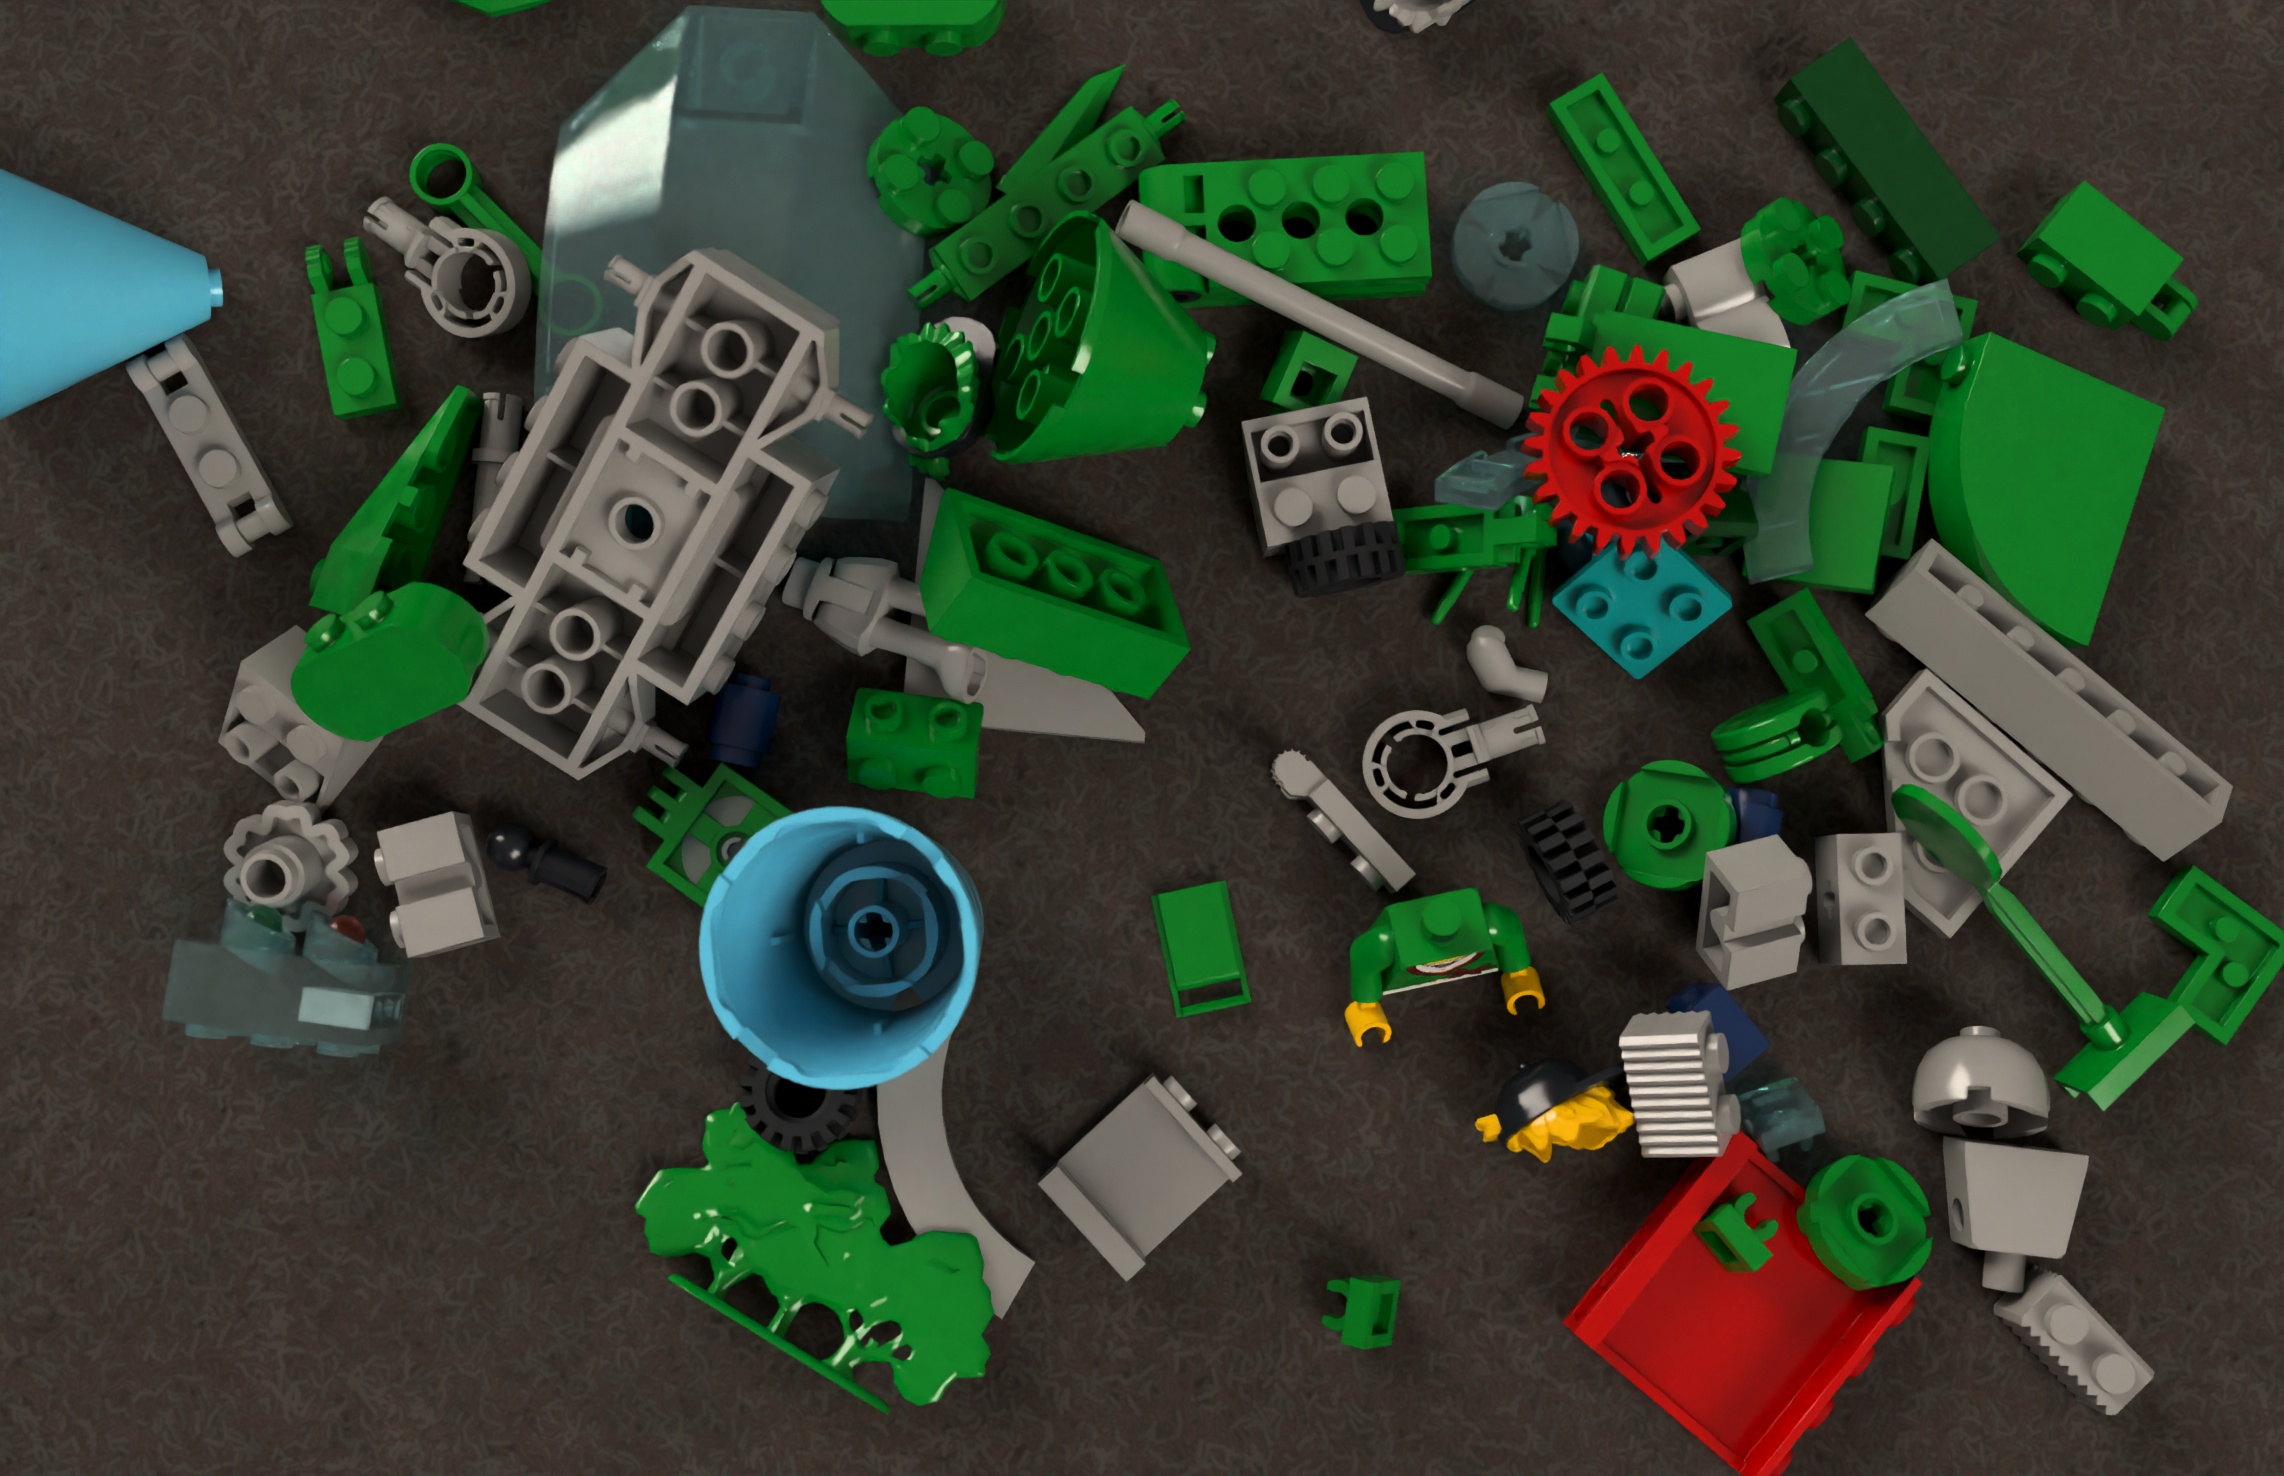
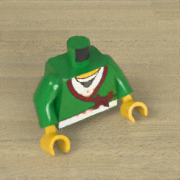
M1466 888L1395 903L1385 907L1369 930L1356 937L1350 949V993L1354 1002L1347 1007L1344 1016L1358 1047L1362 1046V1034L1373 1027H1376L1382 1043L1390 1039L1392 1034L1391 1027L1378 1002L1383 995L1497 972L1500 969L1504 971L1501 976V986L1507 1009L1511 1014L1517 1015L1514 1002L1523 995L1535 996L1539 1009L1543 1008L1545 1005L1543 990L1537 971L1529 966L1531 958L1518 915L1513 909L1493 902L1482 904L1477 888Z

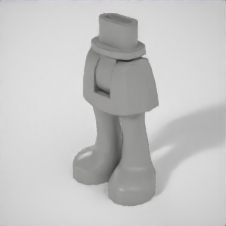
M799 557L795 561L783 591L782 601L786 605L803 610L804 618L812 621L820 631L832 640L861 657L879 648L921 662L938 673L945 693L957 701L971 704L980 695L989 671V656L986 650L960 642H949L940 636L930 634L929 631L893 620L897 609L926 617L919 584L902 578L898 563L882 558L845 557L837 561L826 557L821 563Z

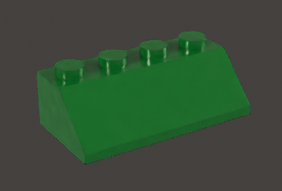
M949 487L942 494L919 584L930 634L940 636L949 642H960L993 652L1005 659H1016L1049 669L1061 676H1072L1095 683L1113 692H1124L1147 700L1151 698L1191 650L1162 561Z

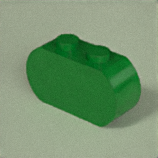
M820 0L827 23L841 41L852 48H862L869 55L880 57L895 55L900 52V48H925L926 52L933 55L952 56L959 54L962 51V47H978L986 42L999 28L1007 4V0Z
M412 582L388 594H385L383 591H377L364 599L355 610L340 617H337L335 614H329L311 627L304 638V642L308 646L291 676L292 694L301 710L320 727L347 739L370 742L465 700L472 685L473 675L478 665L482 664L488 652L490 644L489 632L483 618L470 603L452 591L440 586L423 582Z

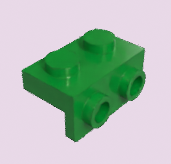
M859 688L856 692L846 736L848 783L863 784L875 790L894 788L925 792L938 798H952L956 796L974 799L978 779L979 738L984 716L983 704L979 702L966 704L955 699Z

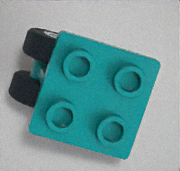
M1608 483L1600 488L1602 498L1607 504L1614 508L1631 506L1630 494L1619 484ZM1566 519L1557 527V546H1553L1563 564L1574 575L1553 592V605L1635 679L1643 678L1732 607L1731 595L1681 548L1674 551L1662 537L1660 538L1659 552L1654 558L1648 559L1640 543H1635L1631 554L1624 561L1619 558L1616 542L1609 541L1598 556L1593 555L1592 535L1585 533L1578 541L1571 544L1568 542V537L1573 524Z

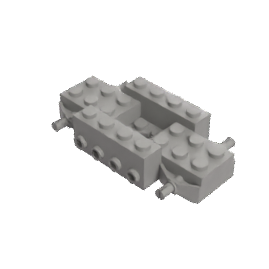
M713 247L695 249L658 276L656 274L649 275L624 259L620 254L611 260L608 266L613 269L605 270L604 280L610 281L636 298L633 305L638 308L634 336L617 327L582 335L579 338L575 337L564 346L554 365V372L559 374V377L549 396L544 395L541 397L527 416L525 429L530 433L521 451L513 453L503 464L497 475L496 485L501 490L492 507H487L478 515L468 532L467 540L473 544L463 565L506 591L512 597L485 614L478 612L489 632V649L482 664L478 665L473 675L472 685L465 700L456 704L577 780L589 775L628 750L636 753L643 748L669 764L673 769L680 763L689 745L684 744L657 727V722L653 720L655 717V686L687 706L707 691L715 695L722 688L734 669L736 663L734 659L742 644L751 636L766 611L764 605L774 587L782 581L791 568L797 555L795 550L806 530L813 526L828 501L827 493L842 468L790 434L814 419L820 422L827 418L860 440L869 428L867 425L871 424L874 419V414L865 411L840 395L841 391L837 389L839 386V325L841 321L728 249L717 250ZM631 504L640 505L651 514L654 529L649 539L635 537L628 530L625 524V514Z

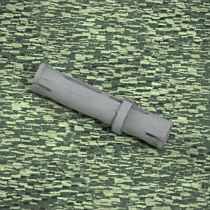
M488 392L483 394L484 408L480 448L473 449L471 461L473 464L478 465L471 526L484 509L492 507L501 490L496 485L497 475L506 460L513 453L518 452L522 412L525 406V399L522 397L506 394L504 419L500 420L503 401L500 398V393ZM469 541V549H468V552H469V550H470V548H471V546H472V544H473V543H471L470 541ZM466 567V575H464L463 582L483 585V577ZM486 579V583L489 586L498 587Z

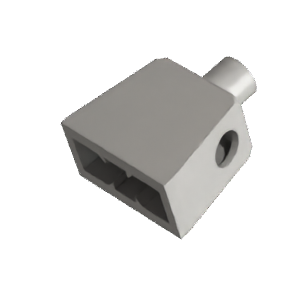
M1944 1136L1943 1154L1951 1241L1969 1248L1985 1250L1983 1287L2023 1293L2026 1255L2061 1259L2066 1253L2088 1168L2089 1156L2059 1149Z

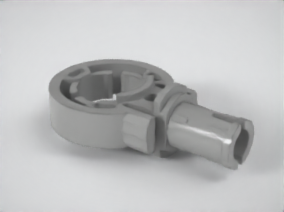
M386 196L379 198L369 207L368 212L375 215L380 221L376 222L371 217L365 216L363 220L364 229L404 255L407 267L416 269L407 270L404 277L408 282L421 290L422 299L428 312L442 328L461 337H489L509 331L522 319L530 302L531 275L522 252L507 236L491 229L462 228L448 217L443 216L435 217L427 226ZM475 254L482 257L488 265H502L504 270L493 273L496 284L495 292H493L487 307L482 311L472 310L466 306L459 292V289H462L461 273L463 267ZM492 319L483 326H477L465 320Z
M1533 704L1442 736L1439 735L1440 730L1470 720L1465 708L1443 716L1423 710L1405 711L1391 716L1374 730L1365 746L1362 761L1363 775L1370 793L1386 810L1401 817L1423 819L1445 812L1461 798L1466 788L1490 781L1487 768L1458 778L1453 776L1454 772L1536 744L1546 743L1541 726L1515 734L1513 731L1514 728L1539 720ZM1417 721H1426L1432 723L1434 728L1432 730L1417 728L1415 724ZM1409 722L1413 728L1396 734L1393 737L1396 742H1400L1403 738L1410 735L1427 736L1436 741L1446 755L1447 771L1441 784L1429 793H1418L1415 795V801L1427 800L1437 795V805L1423 809H1411L1392 802L1384 795L1389 787L1396 795L1404 799L1407 796L1405 790H1400L1394 785L1387 771V759L1392 748L1386 744L1382 752L1380 764L1373 762L1374 752L1379 741L1389 730L1399 724ZM1469 741L1473 752L1455 758L1451 747ZM1375 769L1381 770L1385 782L1381 787L1376 783L1374 777ZM1449 783H1453L1455 785L1453 792L1446 799H1442L1440 793Z

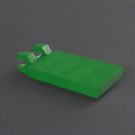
M1605 309L1603 315L1594 313L1592 323L1585 318L1551 313L1542 345L1543 350L1577 358L1586 354L1598 368L1601 367L1602 356L1606 348L1611 346L1618 354L1620 362L1627 361L1634 345L1641 346L1644 363L1653 364L1662 350H1667V369L1676 372L1687 361L1692 362V371L1687 381L1695 386L1701 381L1711 378L1714 383L1705 396L1708 403L1728 400L1730 403L1729 407L1718 419L1719 424H1732L1739 427V432L1732 440L1723 444V447L1741 452V459L1735 466L1722 470L1764 480L1770 476L1798 349ZM1537 374L1529 402V411L1546 413L1537 404V399L1543 389L1559 393L1554 383V377ZM1639 398L1629 401L1630 409L1637 418L1650 422L1659 419L1658 410L1650 401ZM1607 402L1601 403V409L1607 411L1614 420V411L1610 404ZM1582 426L1575 427L1577 429L1574 439L1601 444L1599 436L1592 429ZM1622 443L1620 449L1627 450ZM1636 448V449H1634V450H1629V451H1634V452L1642 453V452L1639 450V448ZM1666 455L1662 457L1684 462L1681 458L1677 456Z

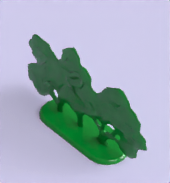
M736 1102L730 1109L716 1110L708 1114L704 1119L706 1127L702 1149L708 1160L706 1166L703 1168L659 1170L634 1205L637 1214L646 1219L644 1234L648 1239L651 1253L665 1258L683 1256L694 1252L709 1257L715 1277L707 1291L677 1273L670 1274L666 1279L887 1415L890 1413L888 1403L855 1383L853 1376V1367L855 1365L870 1361L889 1362L894 1371V1384L905 1400L917 1406L939 1401L946 1388L956 1378L983 1377L986 1373L985 1363L991 1354L982 1334L995 1312L991 1303V1291L982 1279L984 1261L977 1237L970 1233L933 1230L915 1236L909 1242L893 1246L884 1241L879 1229L891 1214V1208L885 1188L876 1183L874 1178L879 1168L875 1139L859 1140L855 1138L832 1141L829 1143L830 1148L819 1153L812 1162L798 1164L794 1152L779 1150L760 1138L746 1122L745 1118L747 1116L745 1111L741 1109L740 1102ZM734 1238L738 1245L728 1262L721 1254L722 1246L726 1239ZM751 1273L763 1277L769 1291L777 1297L780 1305L779 1310L767 1327H764L723 1301L729 1287L745 1279ZM811 1302L820 1303L832 1309L838 1315L843 1326L845 1341L834 1355L821 1361L784 1339L786 1331L800 1307ZM857 1309L864 1322L857 1330L853 1331L849 1325L850 1313ZM890 1320L897 1322L902 1329L899 1336L878 1347L879 1342L873 1338H870L866 1346H862L860 1342L872 1326ZM907 1344L912 1348L909 1358L904 1361L892 1356L896 1348Z

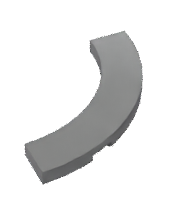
M908 987L898 993L892 1012L917 1006L924 1001L911 987ZM951 1033L941 1046L919 1065L898 1077L877 1084L878 1126L883 1155L895 1194L917 1236L936 1230L970 1233L977 1237L984 1261L982 1279L991 1291V1303L994 1314L1003 1319L1036 1260L1016 1247L995 1228L972 1199L956 1168L947 1138L942 1101L944 1065L952 1036Z

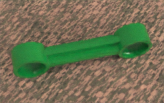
M437 143L425 147L415 156L409 173L411 186L415 193L431 209L445 215H456L468 228L495 230L507 236L517 245L528 264L532 284L531 292L541 301L543 319L561 339L569 342L575 337L579 338L582 335L607 329L611 319V308L604 293L589 278L577 274H567L482 190V179L479 170L462 150L450 144ZM445 161L463 163L466 168V179L462 188L456 194L442 199L435 198L429 194L427 179L431 170L436 165ZM573 291H586L594 295L597 311L593 320L588 325L577 330H567L557 325L555 310L562 297Z

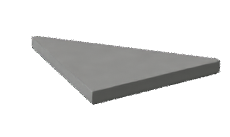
M925 478L915 583L920 584L940 498L944 493V489L935 479ZM912 613L910 626L929 631L926 617ZM987 651L989 656L988 675L980 695L974 701L984 706L981 728L1145 743V731L1111 690L1072 676H1061L1049 669L1016 659H1005L996 653ZM907 657L903 693L953 699L945 693L938 673L934 669Z

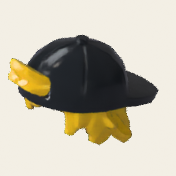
M1546 1057L1533 1064L1524 1062L1517 1068L1519 1072L1504 1083L1496 1099L1493 1115L1478 1118L1475 1122V1127L1478 1131L1483 1132L1484 1142L1499 1141L1503 1148L1514 1152H1520L1525 1149L1544 1163H1547L1551 1158L1552 1144L1570 1146L1578 1150L1583 1148L1589 1150L1602 1148L1606 1142L1612 1141L1617 1134L1626 1132V1129L1636 1122L1634 1114L1614 1099L1615 1093L1628 1085L1627 1073L1624 1071V1062L1609 1066L1592 1076L1575 1062L1565 1057Z

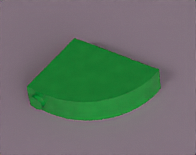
M1992 332L1959 342L1947 354L1941 367L1940 377L1943 383L1930 424L1929 457L1926 468L1930 506L1943 548L2065 648L2086 647L2089 645L2165 408Z

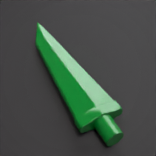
M1126 64L1087 79L1007 174L1001 177L994 191L1003 197L1092 133Z

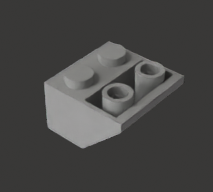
M1367 397L1241 422L1249 493L1263 557L1285 553L1284 547L1288 543L1300 540V538L1308 535H1317L1318 532L1336 530L1349 525L1356 526L1367 522L1394 521Z
M295 625L241 661L218 743L225 747L237 762L248 765L276 787L283 798L295 803L303 801L312 802L318 807L322 816L383 740L384 735L370 742L347 739L320 727L301 710L292 694L291 676L308 645L304 642L307 633Z

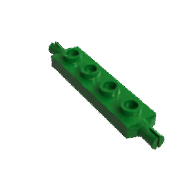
M1169 99L1146 118L1135 111L1132 106L1123 109L933 246L928 251L934 271L911 288L905 290L909 300L917 298L929 288H931V291L912 305L922 313L927 307L948 292L964 303L972 301L1032 257L1049 232L1068 214L1078 210L1094 212L1135 182L1140 172L1157 166L1166 159L1158 139L1180 123H1184L1186 117L1183 110H1181L1164 122H1162V119L1179 108L1180 105L1175 100Z

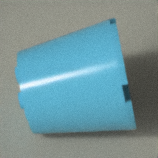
M824 807L789 815L770 824L747 840V844L735 855L723 874L718 875L710 891L701 921L699 939L700 964L707 995L717 1017L733 1040L738 1038L755 1056L768 1065L767 1069L796 1083L825 1089H855L883 1083L906 1073L934 1053L952 1033L968 1006L978 973L983 942L984 916L981 900L971 876L962 863L941 844L904 822L880 812L854 807ZM881 917L883 922L891 923L893 934L884 940L883 933L872 932L871 921ZM908 987H911L923 1000V1003L917 1006L892 1012L898 993Z

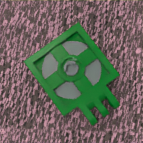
M721 762L704 786L697 783L675 767L673 769L667 764L661 774L671 784L681 788L674 798L665 790L653 784L646 795L666 809L662 816L658 818L653 811L639 804L631 816L664 839V842L645 867L705 909L710 891L718 875L723 874L735 855L747 844L746 841L770 824L796 813L726 763Z

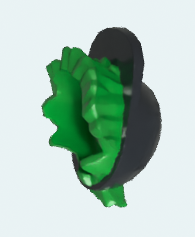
M950 317L941 319L935 325L927 322L920 335L911 332L907 336H899L897 343L890 345V367L884 369L881 374V385L887 398L882 406V411L890 420L896 441L907 451L909 465L916 467L922 474L928 473L938 481H945V476L950 474L949 458L966 451L981 438L995 411L996 399L991 385L996 374L1002 349L998 334L988 325L972 318Z

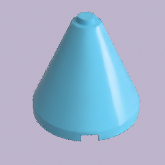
M0 168V420L210 320L211 307L223 306L219 268L208 269L204 255Z

